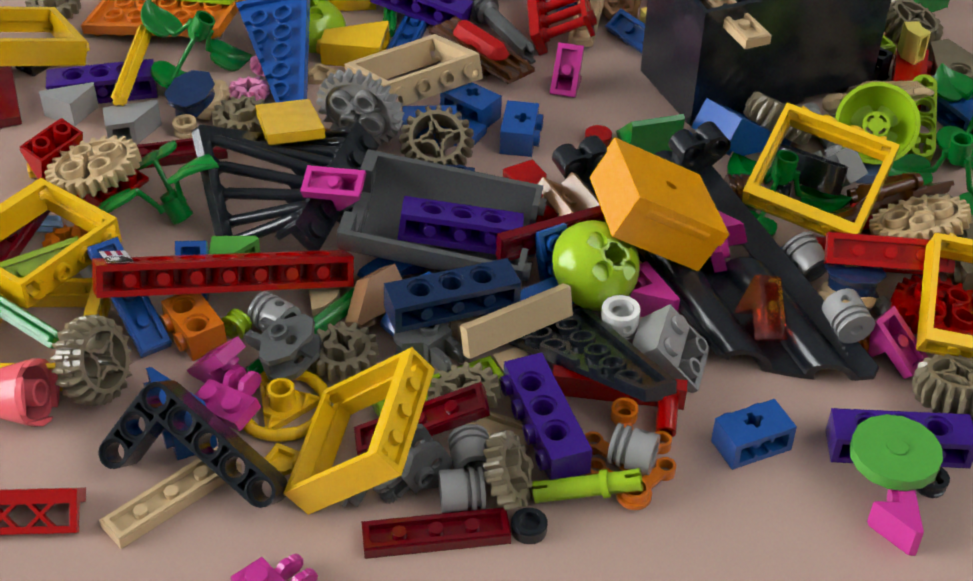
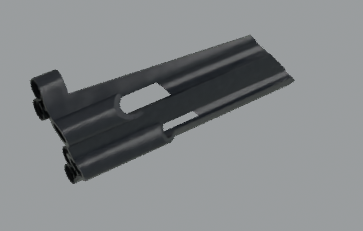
M712 121L701 124L694 134L687 129L675 132L668 143L672 151L664 150L656 152L654 155L700 174L717 210L744 224L747 242L733 246H743L752 257L730 259L726 262L727 271L715 273L711 256L702 268L696 271L636 247L639 260L642 263L647 261L680 298L679 309L688 321L706 340L713 352L726 360H729L734 355H750L762 371L805 379H814L815 373L824 369L842 371L851 381L874 379L879 370L876 362L859 342L847 344L838 339L822 311L823 298L713 167L729 151L731 147L730 140ZM589 136L579 144L578 149L569 143L557 147L552 154V161L565 179L571 172L577 174L596 196L590 176L607 153V147L598 136Z

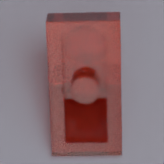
M762 274L754 275L737 305L735 313L753 315L756 340L773 342L787 340L781 277Z

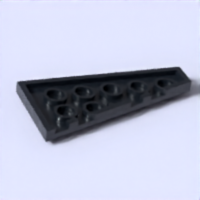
M580 306L572 307V316L508 343L531 354L542 352L545 359L552 363L563 366L566 369L644 402L660 401L665 396L677 393V382L673 377L591 310Z

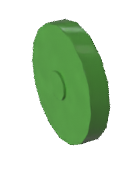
M885 414L870 417L858 425L850 443V458L857 470L869 481L887 489L899 491L922 489L935 480L943 462L942 446L936 436L921 423L904 416Z

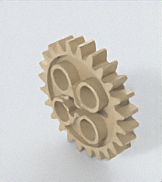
M103 135L100 140L92 137L90 142L80 141L78 146H69L70 150L68 152H59L61 157L52 158L53 163L47 165L48 170L44 171L46 181L75 196L79 195L83 199L89 193L94 197L97 191L101 190L106 193L111 186L117 188L119 187V181L127 182V175L136 174L134 169L140 168L139 162L142 159L137 144L132 139L127 140L126 136L118 139L117 135L107 139L106 135Z
M925 194L921 198L912 196L907 201L898 200L899 204L897 205L888 204V209H879V213L873 214V219L869 220L871 235L931 239L935 233L963 235V230L970 228L969 224L972 223L970 204H967L966 200H960L959 196L950 198L949 194L943 197L935 194L932 197H927Z

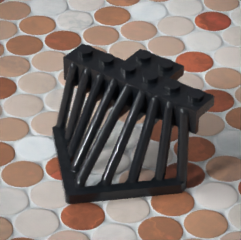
M358 121L349 126L325 132L326 138L277 145H268L264 133L199 125L192 130L196 155L199 157L204 154H210L219 166V168L200 172L215 236H256L262 238L277 232L275 237L278 240L292 234L308 251L320 250L336 221L340 224L344 211L352 212L355 203L341 211H337L332 200L303 197L300 190L307 165L360 170L367 150L376 151L379 144ZM218 146L291 169L295 174L228 161L220 162L214 156L213 148ZM228 173L288 185L291 189L225 188L220 182L219 175ZM229 199L286 201L288 204L231 215L227 211L225 202ZM277 218L239 234H232L231 229L235 226Z

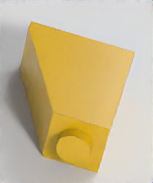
M389 21L325 29L321 39H318L316 44V52L320 54L321 64L345 66V63L386 50L390 43Z

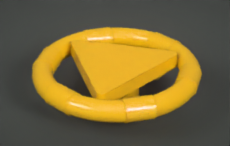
M307 370L294 379L307 383L318 393L319 396L295 390L294 383L287 378H277L271 381L267 378L265 371L260 374L262 382L259 387L261 390L265 427L259 426L251 418L243 430L253 437L269 442L280 443L305 437L313 416L299 426L282 427L317 407L323 391L328 388L327 384L319 376ZM328 400L327 403L332 406V402Z

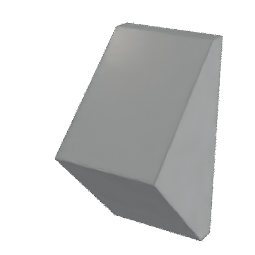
M94 82L39 91L44 115L55 120L63 118L73 126H76L99 107Z

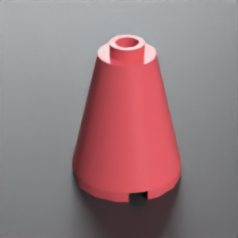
M32 358L0 368V419L31 427L45 426L51 422L54 416L48 415L52 407H58L60 386L55 385L58 376L51 372L53 369H48L45 363L49 362L46 359Z

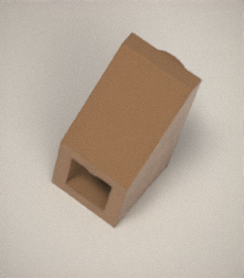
M395 264L381 267L356 281L345 321L347 327H350L354 322L360 328L370 327L378 322L377 316L384 312L386 313L384 308V283L402 280Z

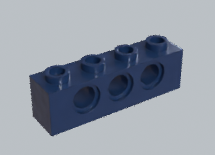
M505 258L384 283V308L395 333L492 313L519 302L521 281L509 259Z

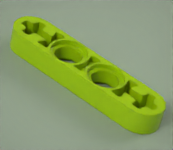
M921 74L916 76L913 81H918L934 91V95L915 101L917 106L925 105L930 109L928 112L919 111L921 126L928 128L929 132H919L917 141L908 154L921 155L930 162L936 150L937 81L930 75ZM920 143H924V153H920V149H918Z

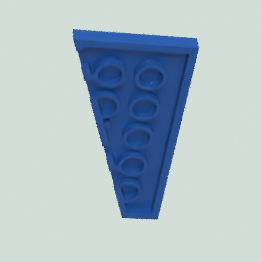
M245 0L235 2L275 102L307 99L310 0Z

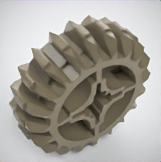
M891 0L884 31L892 42L899 43L903 23L920 21L923 28L931 31L927 50H929L930 42L941 40L943 26L940 24L941 21L935 18V13H931L928 8L923 7L921 3L914 2V0Z
M753 92L745 104L746 107L743 113L751 121L773 131L786 104L761 92ZM790 126L784 138L796 144L805 145L813 135Z
M440 104L437 105L436 110H431V107L427 105L425 113L417 109L415 111L416 118L408 116V125L402 126L401 131L403 134L399 136V142L402 144L400 152L406 154L404 157L442 165H467L466 158L472 157L473 151L471 148L475 144V140L472 139L474 132L472 128H468V119L461 120L462 114L460 111L453 115L450 106L446 111H442ZM429 127V131L426 134L421 135L419 139H415L423 129ZM434 134L436 139H438V142L440 143V149L438 147V143H436V141L434 140ZM459 143L458 147L454 152L445 156V151L447 149L454 147V144ZM424 154H432L435 158L426 156Z
M98 314L84 315L65 323V329L57 332L60 341L52 344L56 354L50 357V359L55 361V368L51 372L58 375L55 385L63 387L62 395L70 397L71 402L86 406L105 405L111 403L112 399L120 397L121 390L127 388L125 379L132 376L129 371V365L134 363L129 359V353L133 349L127 347L129 336L122 334L123 326L116 325L114 319Z
M950 354L945 356L934 355L933 358L927 357L924 358L923 362H919L912 381V392L915 394V399L922 402L923 407L932 408L934 413L970 414L973 421V357L965 358L961 355L951 356Z

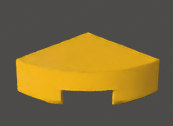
M277 442L265 456V459L286 476L292 473L300 451Z

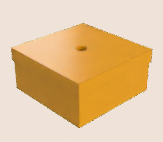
M616 137L607 147V153L590 176L610 233L616 239L699 271L715 249L721 246L730 235L700 174Z

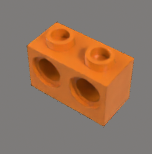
M202 294L174 295L161 301L163 314L159 317L167 333L171 332L173 334L179 351H185L192 361L202 358L210 350L227 342L224 322Z

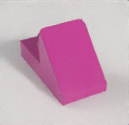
M558 42L550 94L576 98L582 80L580 73L585 50L584 46Z
M307 165L300 192L305 198L332 200L337 211H341L360 200L367 173L365 170Z
M720 211L718 212L730 235L711 255L715 273L727 271L725 258L731 257L729 246L747 242L744 224Z
M647 261L640 263L638 281L630 296L640 305V317L647 316L669 304L678 312L680 298Z
M895 306L890 307L875 320L874 330L870 333L868 351L871 358L886 352L903 379L913 376L918 363L923 362L924 358L928 357L926 352L916 350L917 339Z
M237 336L207 352L187 371L191 376L204 383L210 378L223 384L224 374L233 365H240L238 363L240 359L237 354L246 346Z
M889 489L887 492V502H873L867 523L873 530L907 555L916 556L924 534L916 491Z

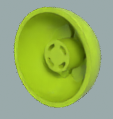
M310 0L309 53H317V40L321 39L325 29L347 26L339 9L327 0Z
M871 82L856 87L843 98L835 115V119L838 122L849 126H859L867 133H870L866 129L868 128L873 135L878 137L885 136L887 137L886 140L899 144L895 161L911 150L917 141L921 127L920 113L912 97L900 87L886 82ZM858 152L862 162L865 164L882 165L883 161Z
M589 220L576 223L562 232L554 246L552 263L556 280L559 285L564 283L571 286L572 301L582 308L591 311H602L603 302L607 298L614 295L629 296L637 284L640 271L637 249L634 245L612 237L607 222Z

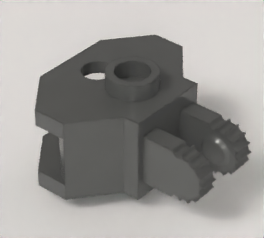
M306 314L284 320L278 317L275 321L263 317L258 322V326L263 331L262 334L249 330L244 335L246 342L259 351V359L267 378L271 381L277 378L296 379L320 357L322 340L319 335L314 333V318ZM300 357L304 358L301 363H298Z
M451 322L394 333L393 339L397 344L395 355L413 347L432 367L434 366L440 371L443 370L447 373L451 371L453 363L449 357L458 363H463L468 359L463 355L462 344L460 345L458 341L452 338Z
M422 423L418 424L402 475L372 489L379 493L380 498L385 503L388 502L390 504L391 502L394 503L395 500L397 501V498H401L410 489L417 494L423 489L438 488V470L451 469L453 460L443 446L432 438ZM422 439V441L415 446L416 442ZM439 458V460L432 465L433 461Z

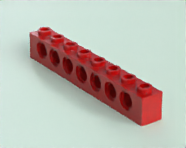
M344 250L131 257L134 262L107 263L104 258H92L93 291L96 298L354 287V256Z

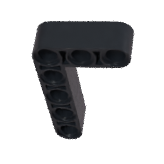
M174 380L155 381L146 384L99 447V459L105 467L117 469L134 465L143 458L166 428L251 505L263 508L278 503L286 497L283 493L288 482L284 475L180 383ZM161 389H163V391L166 394V401L164 405L161 403L159 398V393ZM186 412H189L192 417L191 427H188L185 423ZM140 417H142L145 422L144 431H142L139 427ZM212 434L218 439L217 450H214L210 444ZM120 444L124 449L123 458H121L118 452ZM238 457L242 459L245 465L243 474L236 467ZM264 481L268 482L271 486L272 493L270 498L263 493L262 484Z

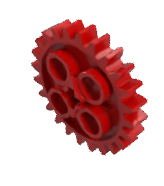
M912 275L911 279L904 277L902 283H897L890 302H892L890 307L895 306L908 327L911 328L913 334L918 333L923 275L921 279L916 275ZM938 276L934 328L973 336V290L965 291L962 289V283L953 285L950 278H947L944 282Z

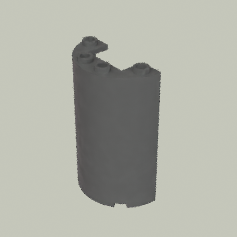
M368 149L360 169L365 170L367 173L361 198L355 202L352 212L344 211L337 230V246L339 250L438 271L498 260L496 254L397 240L404 196L524 213L523 226L536 223L538 216H544L547 199L541 198L543 185ZM522 248L520 258L510 261L521 281V286L523 280L528 281L530 279L533 262L528 261V258H535V254L527 256L528 249Z

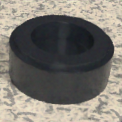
M526 507L519 509L513 514L511 533L517 541L523 544H536L542 541L547 534L548 520L542 511Z

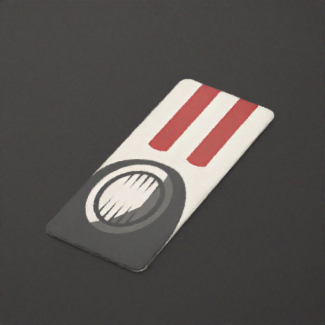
M125 250L99 251L107 263L134 262Z

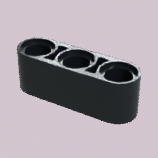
M780 145L778 151L789 150L799 156L796 170L801 172L799 184L831 195L841 194L848 166L792 146Z

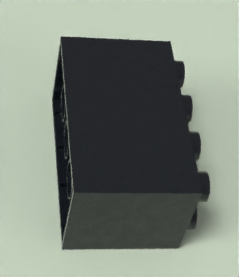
M648 0L641 71L679 114H684L685 122L692 126L706 98L744 114L745 104L753 92H761L784 104L788 102L796 105L802 103L807 97L827 92L844 93L849 87L860 85L865 81H872L891 0H735L737 3L729 5L723 3V6L707 9L702 4V0ZM744 13H749L772 35L770 44L744 49L723 28L724 19L730 16L733 20L744 18Z

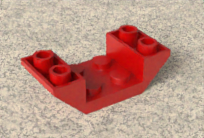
M60 118L22 144L20 152L38 179H45L44 171L48 170V164L53 163L52 158L61 157L59 152H68L71 145H80V141H83V132L63 118ZM134 169L136 174L127 175V182L119 181V187L111 186L106 193L101 190L97 191L94 197L91 196V193L86 194L82 200L97 207L105 199L127 188H130V190L139 189L149 181V177Z

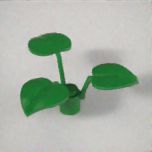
M146 0L142 6L141 21L145 28L156 36L166 38L169 35L177 37L188 28V36L191 40L177 66L175 67L167 61H156L151 66L150 73L153 79L166 89L171 85L174 78L187 73L180 69L195 42L206 40L205 49L210 52V59L216 65L228 71L239 70L253 56L224 41L211 39L214 33L212 28L215 24V19L208 12L197 11L194 18H189L187 23L182 26L178 18L157 6L151 0Z
M943 63L938 67L934 79L937 81V95L950 102H958L963 98L970 100L973 97L972 78L950 69ZM973 116L965 131L957 126H944L940 128L936 134V144L941 150L948 149L951 135L955 132L963 131L970 133L973 129Z
M963 131L953 133L948 149L942 150L941 157L932 167L929 160L917 154H906L894 161L888 176L915 172L922 176L924 185L931 184L933 181L931 173H935L944 160L948 158L951 164L965 168L968 192L961 194L959 198L960 200H966V203L970 204L971 215H973L971 170H973V158H971L973 136Z
M170 141L161 146L159 150H154L141 158L142 161L139 162L140 168H137V170H141L152 163L154 164L168 191L160 197L161 204H158L138 188L132 190L127 188L105 199L97 207L110 213L132 200L135 196H140L155 207L160 215L165 212L173 225L179 224L193 214L192 209L186 202L187 199L182 192L179 180L204 170L219 168V166L210 154H204L182 166L177 173L167 179L159 164V159L171 154L176 149V141ZM174 183L176 190L172 189L170 184Z
M780 150L776 153L775 160H773L770 169H768L764 177V184H769L773 180L770 188L773 191L776 190L778 184L787 185L794 179L795 195L801 197L800 202L828 213L844 208L850 203L852 198L842 194L831 195L804 185L800 186L799 176L801 172L796 170L799 156L789 150ZM734 152L728 161L727 174H731V176L734 174L739 176L741 174L751 175L757 161ZM750 210L770 236L773 237L777 231V223L770 218L764 217L766 214L764 211L758 214Z

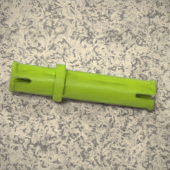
M640 468L608 472L607 469L599 470V474L533 481L532 486L535 489H532L535 504L601 495L605 499L611 498V494L643 491V485L641 484L643 482Z

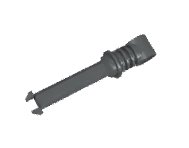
M472 0L471 15L473 20L479 24L487 23L529 64L536 62L533 58L535 55L534 45L499 12L497 0Z

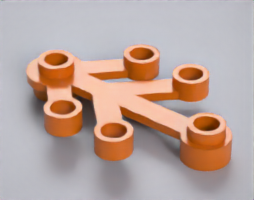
M630 398L616 399L612 403L610 415L615 426L618 423H622L624 428L629 425L633 429V424L636 423L638 418V404ZM590 431L585 433L584 435L588 442L597 443L590 444L592 455L600 454L607 459L610 444L598 432ZM665 431L655 432L660 434V441L665 442L664 444H659L657 454L668 453L671 450L672 436ZM594 457L591 459L590 473L585 475L599 474V471H594L592 468L599 470L607 469L608 472L613 471L606 467L604 460ZM669 457L657 459L655 468L652 469L650 475L642 477L643 491L616 494L618 502L630 510L646 508L652 500L651 489L661 480L669 481L675 477L676 462ZM624 464L621 467H619L623 471L629 470L624 468Z

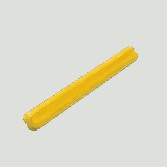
M140 25L136 31L111 95L112 103L115 106L126 105L153 33L148 31L144 25Z

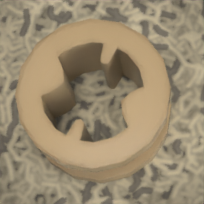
M190 114L176 116L172 121L174 135L179 139L193 138L192 130L197 127L196 118Z

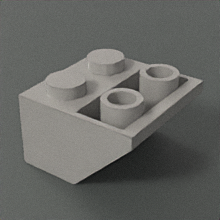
M671 304L642 317L632 345L674 379L688 380L687 392H697L710 349L706 340L687 323L685 317L679 314Z

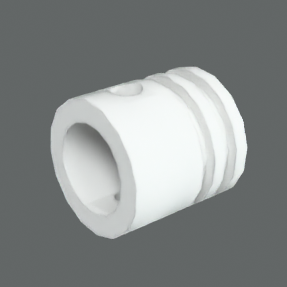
M614 295L603 302L601 319L633 344L639 325L640 305L629 296Z

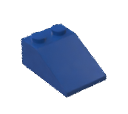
M706 98L691 128L696 130L707 121L714 122L731 142V147L726 153L729 156L732 152L742 156L762 152L772 131L751 121L744 114ZM784 138L781 145L790 146L792 141Z

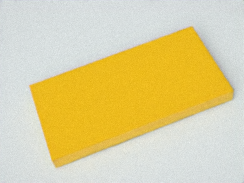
M310 99L255 105L256 114L268 145L326 138L325 128Z

